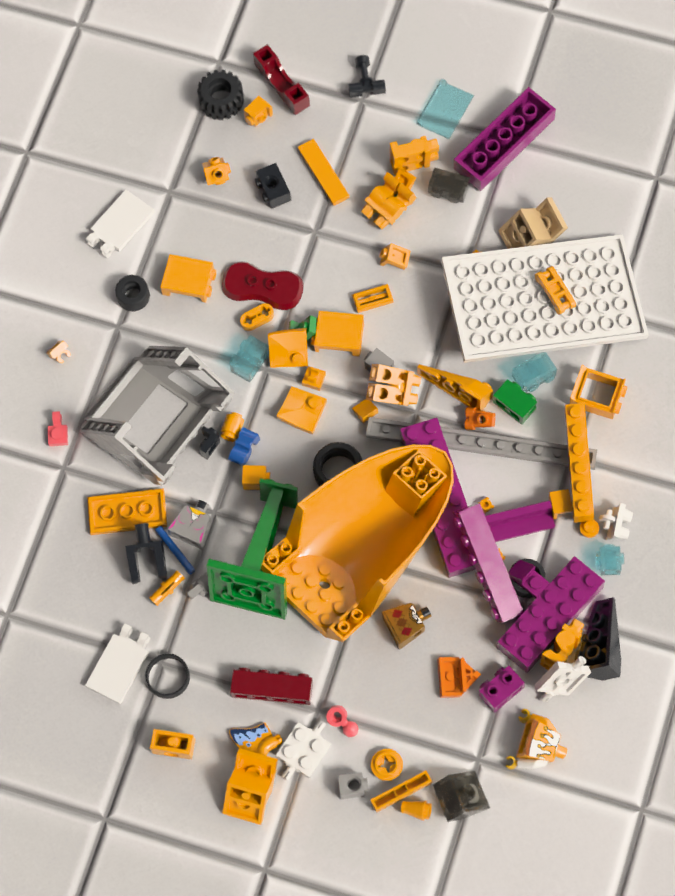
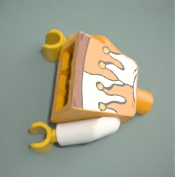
M522 709L521 712L526 714L527 717L522 718L518 716L519 721L525 724L516 755L519 759L515 760L512 756L506 757L507 760L514 761L511 766L505 765L506 768L513 770L518 766L520 769H536L545 767L547 763L553 762L555 756L564 759L567 748L559 745L561 735L556 732V728L551 721L537 714L530 715L527 709Z

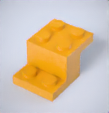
M239 748L235 768L227 783L222 814L261 825L266 803L273 790L278 759Z

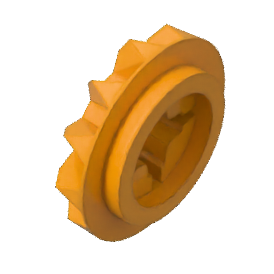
M382 749L374 754L371 760V770L375 777L382 781H392L399 777L403 770V761L396 751ZM385 757L389 763L393 764L390 766L389 773L386 768L381 767V765H384Z

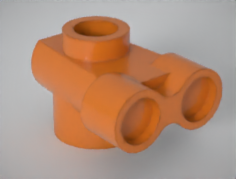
M466 407L464 425L466 430L495 426V413L480 411L476 407Z

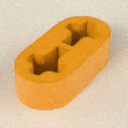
M264 303L245 312L240 317L242 328L246 331H252L270 322L274 317L273 308L271 305ZM265 310L269 315L265 316L262 314V311ZM246 319L252 320V324L246 323Z

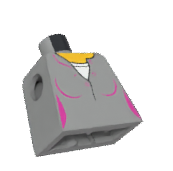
M199 500L195 508L185 505L168 527L169 535L203 550L211 525V517L205 513L209 504Z

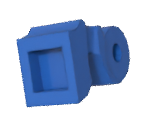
M243 427L239 432V438L235 441V446L231 450L228 460L243 467L251 456L252 444L257 445L260 441L259 435Z

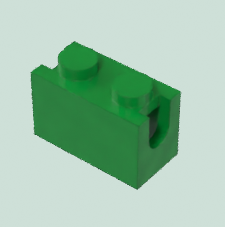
M508 379L493 395V403L521 425L537 409L535 406L537 404L536 398L532 394L521 390L518 383L511 382Z

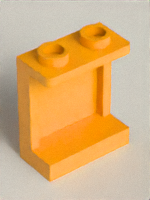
M169 254L160 287L162 295L170 296L172 292L201 298L202 302L206 303L207 297H210L212 293L211 281H214L216 278L213 262Z
M319 311L316 319V334L312 336L311 345L315 347V352H319V349L350 351L352 356L360 357L364 315Z

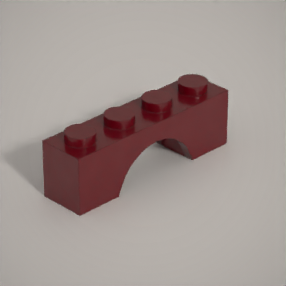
M268 44L253 53L255 66L295 115L310 106L307 92L299 82L295 83L291 80L283 69L278 56Z

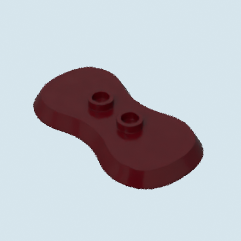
M236 262L231 264L224 273L222 291L228 298L234 301L258 300L278 310H289L294 308L302 297L303 280L292 271L268 272L248 262Z

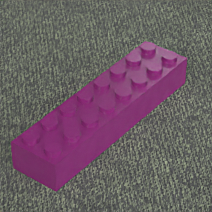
M437 417L400 429V436L404 446H434L446 451L453 465ZM454 465L453 486L449 500L433 529L448 578L476 570L475 566L469 561L468 554L470 553L468 548L461 541L462 533L460 528L456 527L453 520L455 517L453 512L468 506Z

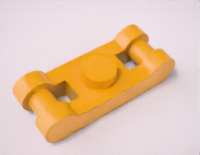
M553 266L546 268L544 272L535 273L536 281L544 289L558 315L564 313L568 308L576 307L574 298ZM562 297L565 300V302L563 303L560 301V298Z

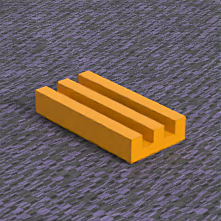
M388 284L352 294L358 313L394 303ZM386 291V293L370 296L369 298L358 301L359 298Z

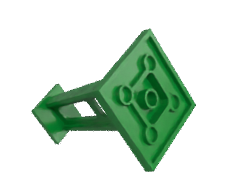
M260 478V500L265 501L266 504L242 565L237 566L213 559L208 560L207 575L210 601L285 620L287 616L286 578L265 573L261 567L265 554L273 548L283 507L296 509L298 504V487L292 484L277 483L272 479L265 480Z

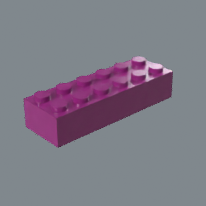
M528 87L454 158V170L479 191H482L555 120L556 108Z
M574 556L499 639L497 649L528 673L540 660L542 654L555 643V639L561 632L564 624L569 626L573 619H576L604 588L605 580Z

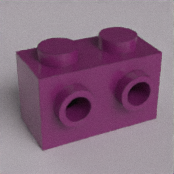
M507 666L505 669L503 667L494 674L495 677L491 681L486 680L479 687V697L494 713L525 687V682L510 666Z

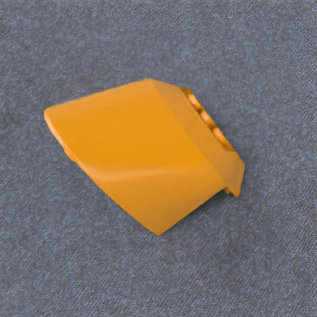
M408 445L387 450L346 469L297 504L286 537L265 554L261 569L265 573L286 578L287 602L324 637L344 642L364 624L386 598L436 526L448 503L453 486V465L446 451L431 445ZM326 582L328 583L329 588L323 589L320 587L319 583Z

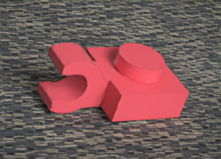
M60 411L52 412L53 426H48L49 447L68 445L67 425H62Z

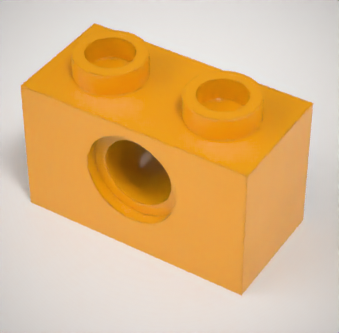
M154 729L150 750L153 754L192 760L196 740L191 734Z

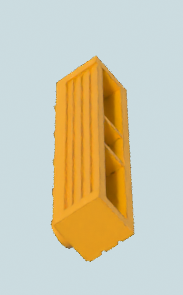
M425 770L370 799L371 804L377 813L432 784V780Z

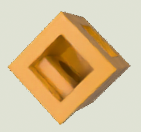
M257 96L244 109L245 121L250 126L254 125L256 127L259 123H263L266 120L267 115L270 117L273 115L272 106L263 98Z

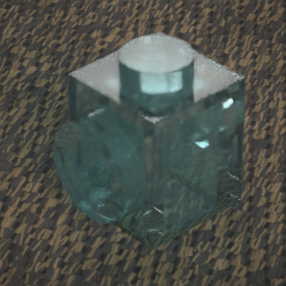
M607 544L600 547V551H595L596 570H600L601 575L621 574V565L624 564V553H620V546L615 547L613 544Z

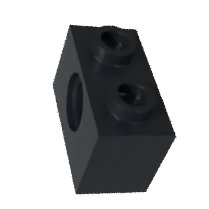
M276 163L256 170L257 178H255V183L258 189L262 188L263 190L262 197L265 204L269 203L271 209L292 201L291 193Z

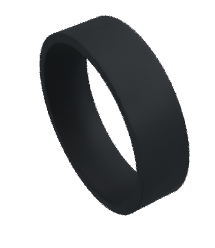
M161 654L148 664L145 678L152 693L160 698L171 699L181 695L187 689L190 681V672L185 661L179 656ZM163 659H175L181 662L187 672L183 686L176 692L169 694L157 692L149 683V674L152 667Z

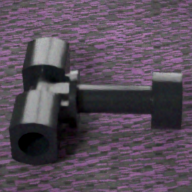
M360 55L356 57V67L360 69L362 78L359 80V83L348 84L350 98L360 97L365 92H373V95L386 93L385 80L373 81L368 75L367 67L370 66L369 56Z

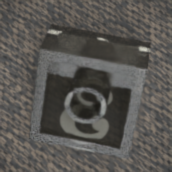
M475 771L447 775L433 784L447 822L462 820L490 808Z

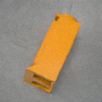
M582 365L569 404L585 403V411L613 420L614 415L619 414L622 403H619L620 397H625L628 388L625 386L626 379L595 371ZM587 378L616 387L610 406L580 397Z

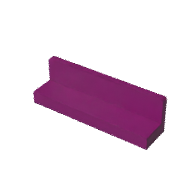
M550 500L485 516L495 542L555 528Z

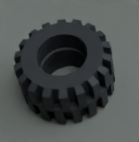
M214 70V73L211 74L209 72L207 77H202V82H199V89H197L201 110L208 117L212 115V119L215 120L217 118L224 120L225 117L230 119L231 115H237V110L240 111L244 104L242 83L236 75L233 76V73L230 71L226 73V70H221V72ZM218 91H227L230 93L226 98L223 99H215L212 97V95Z

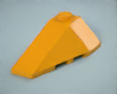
M420 364L417 367V374L468 407H476L477 410L483 411L493 397V389L486 382H480L473 378Z

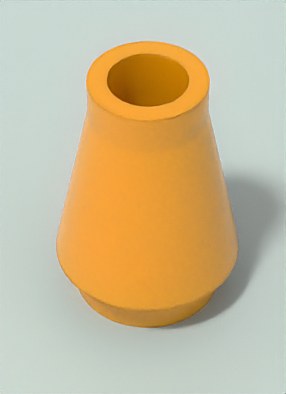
M427 801L402 802L401 813L422 821L430 819L431 803H427Z

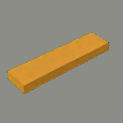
M312 139L298 146L299 152L332 205L335 206L349 199L348 192L316 141Z

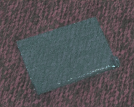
M441 79L416 124L450 139L474 95L448 84L446 80Z

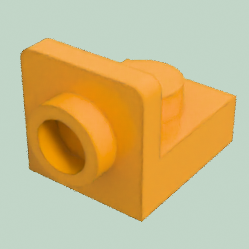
M390 243L385 248H382L380 252V265L384 266L388 263L404 270L407 268L411 251Z

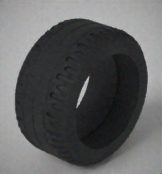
M334 442L322 447L313 461V473L317 484L322 486L330 480L322 473V467L327 460L335 456H343L350 459L356 465L363 461L360 453L353 446L342 442Z

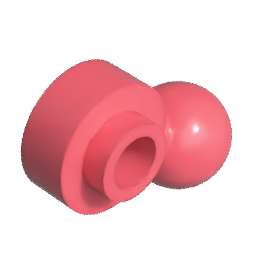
M334 705L328 710L326 718L330 725L335 727L342 726L343 733L347 737H354L358 733V725L353 721L346 720L347 711L344 707ZM339 712L341 717H336L334 713Z

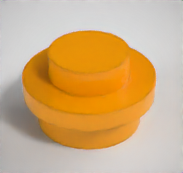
M595 520L593 522H581L580 532L586 538H593L599 532V524Z

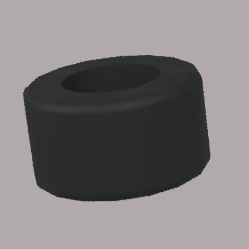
M128 275L121 278L116 284V298L123 309L134 312L143 309L148 304L150 299L149 288L146 281L140 276ZM133 288L140 291L138 296L128 298L125 295L128 290Z

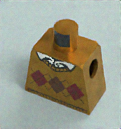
M413 603L382 612V618L399 650L425 631L422 621L432 617L427 606L416 611Z

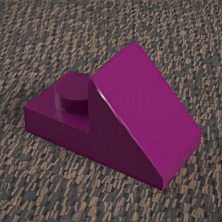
M520 559L508 571L509 577L534 598H537L550 584L535 571L533 564Z

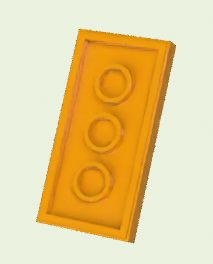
M164 488L87 497L91 535L136 530L135 525L148 523L149 529L158 528L159 526L167 527Z

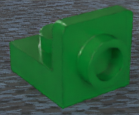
M310 315L301 323L291 320L289 322V329L306 328L307 340H309L316 334L317 317Z

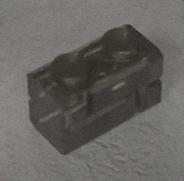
M434 168L428 184V193L435 198H447L452 203H464L470 186V177Z

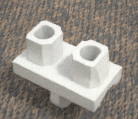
M619 503V506L613 507L612 510H607L606 515H600L599 521L604 523L603 529L608 530L606 537L608 541L612 542L615 539L626 540L629 536V529L621 526L622 522L627 524L631 522L633 512L625 509V504Z

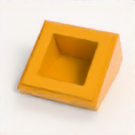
M366 399L352 408L362 423L368 421L369 417L378 414L376 405Z

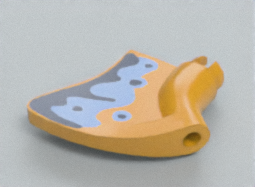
M265 722L253 728L229 730L230 737L238 749L242 748L266 756L268 752L277 748V745L283 743L280 734L273 736Z

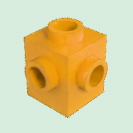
M213 157L208 162L202 163L208 185H221L226 180H229L230 167L228 162H224L223 158Z

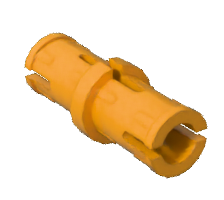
M176 570L172 576L160 584L161 586L149 599L158 606L169 594L173 593V590L185 578Z

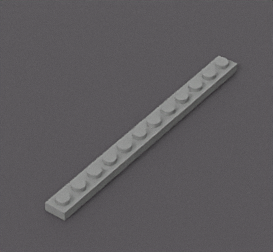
M369 417L366 438L403 443L400 429L414 425V423ZM441 427L447 447L450 450L569 466L567 445ZM588 448L590 469L595 470L597 449Z

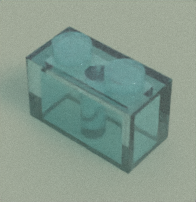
M250 335L247 340L244 339L242 341L237 355L234 354L229 362L231 372L248 382L252 381L269 356V345Z
M542 352L512 369V377L525 393L535 391L544 382L549 383L553 381L557 373L556 366L546 352Z

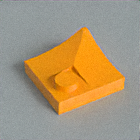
M306 328L268 333L270 368L308 366Z
M291 386L282 407L277 413V418L313 435L327 399Z

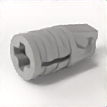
M207 572L192 583L194 588L187 593L191 600L198 594L203 597L208 593Z

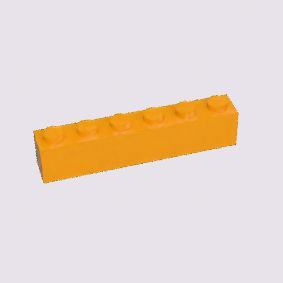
M585 403L566 404L565 422L574 523L593 522L594 508Z

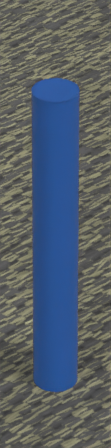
M159 526L155 530L188 574L194 573V567L162 526Z

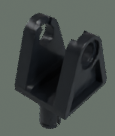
M148 523L135 525L137 542L135 545L125 546L132 584L141 582L137 552H141V548L144 547L154 550L159 579H168L163 541L153 542V540H150Z

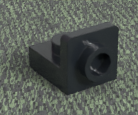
M203 426L201 430L207 439L205 438L201 442L199 450L201 456L208 460L221 441L219 433L211 427L208 429Z

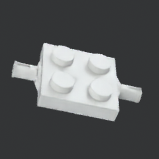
M580 656L572 664L564 662L553 664L535 684L538 692H545L541 695V700L548 702L554 695L569 696L591 673L589 666H584L586 663L585 658Z
M318 720L313 729L307 728L299 722L296 724L276 754V757L287 765V769L281 776L282 778L289 781L294 771L302 773L308 778L311 777L331 746V743L320 735V732L326 725L324 722L322 723L321 720Z

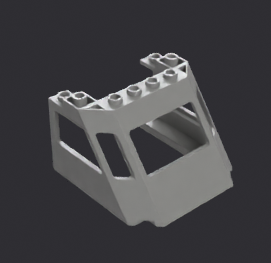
M149 346L140 357L131 359L84 418L86 423L80 429V433L153 484L163 485L170 480L175 468L173 464L177 455L187 448L186 444L198 434V429L201 425L208 422L210 419L209 415L213 411L221 412L228 407L235 392L187 347ZM178 370L202 386L204 391L194 396L170 380L168 376ZM188 370H203L220 387L210 386ZM161 385L186 402L187 405L152 449L146 453L125 439L124 435L132 427L128 423L154 389ZM121 455L135 457L142 464L141 469Z

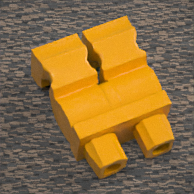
M388 171L383 178L385 184L383 186H376L372 190L369 197L367 196L364 200L366 204L361 210L362 214L368 219L375 212L378 213L379 216L374 223L381 230L389 223L393 225L395 220L407 209V206L412 205L416 199L415 194Z
M575 618L569 626L564 624L561 632L555 639L553 651L547 650L542 654L540 665L549 670L556 662L566 663L568 656L573 652V648L577 649L580 644L584 624Z

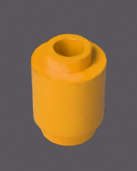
M236 412L226 415L220 431L222 433L221 438L235 442L244 423L242 415Z

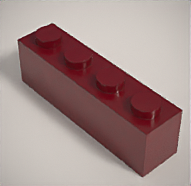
M239 668L238 670H233L230 693L232 698L311 705L313 678L303 673L294 676L283 671L273 674L268 670L252 672L248 668Z

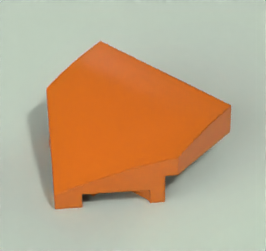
M439 657L437 660L440 698L461 697L481 674L468 665L463 657L461 659L459 657Z

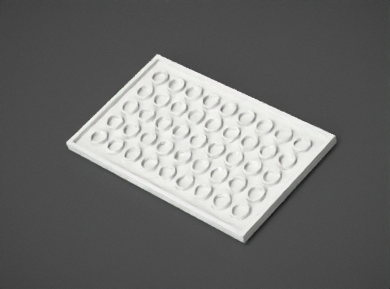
M623 234L441 258L464 363L647 339L649 336ZM550 266L555 268L576 302V307L568 308L560 315L556 313L554 305L542 286L535 279V273L544 272ZM563 297L560 298L562 303L565 302Z

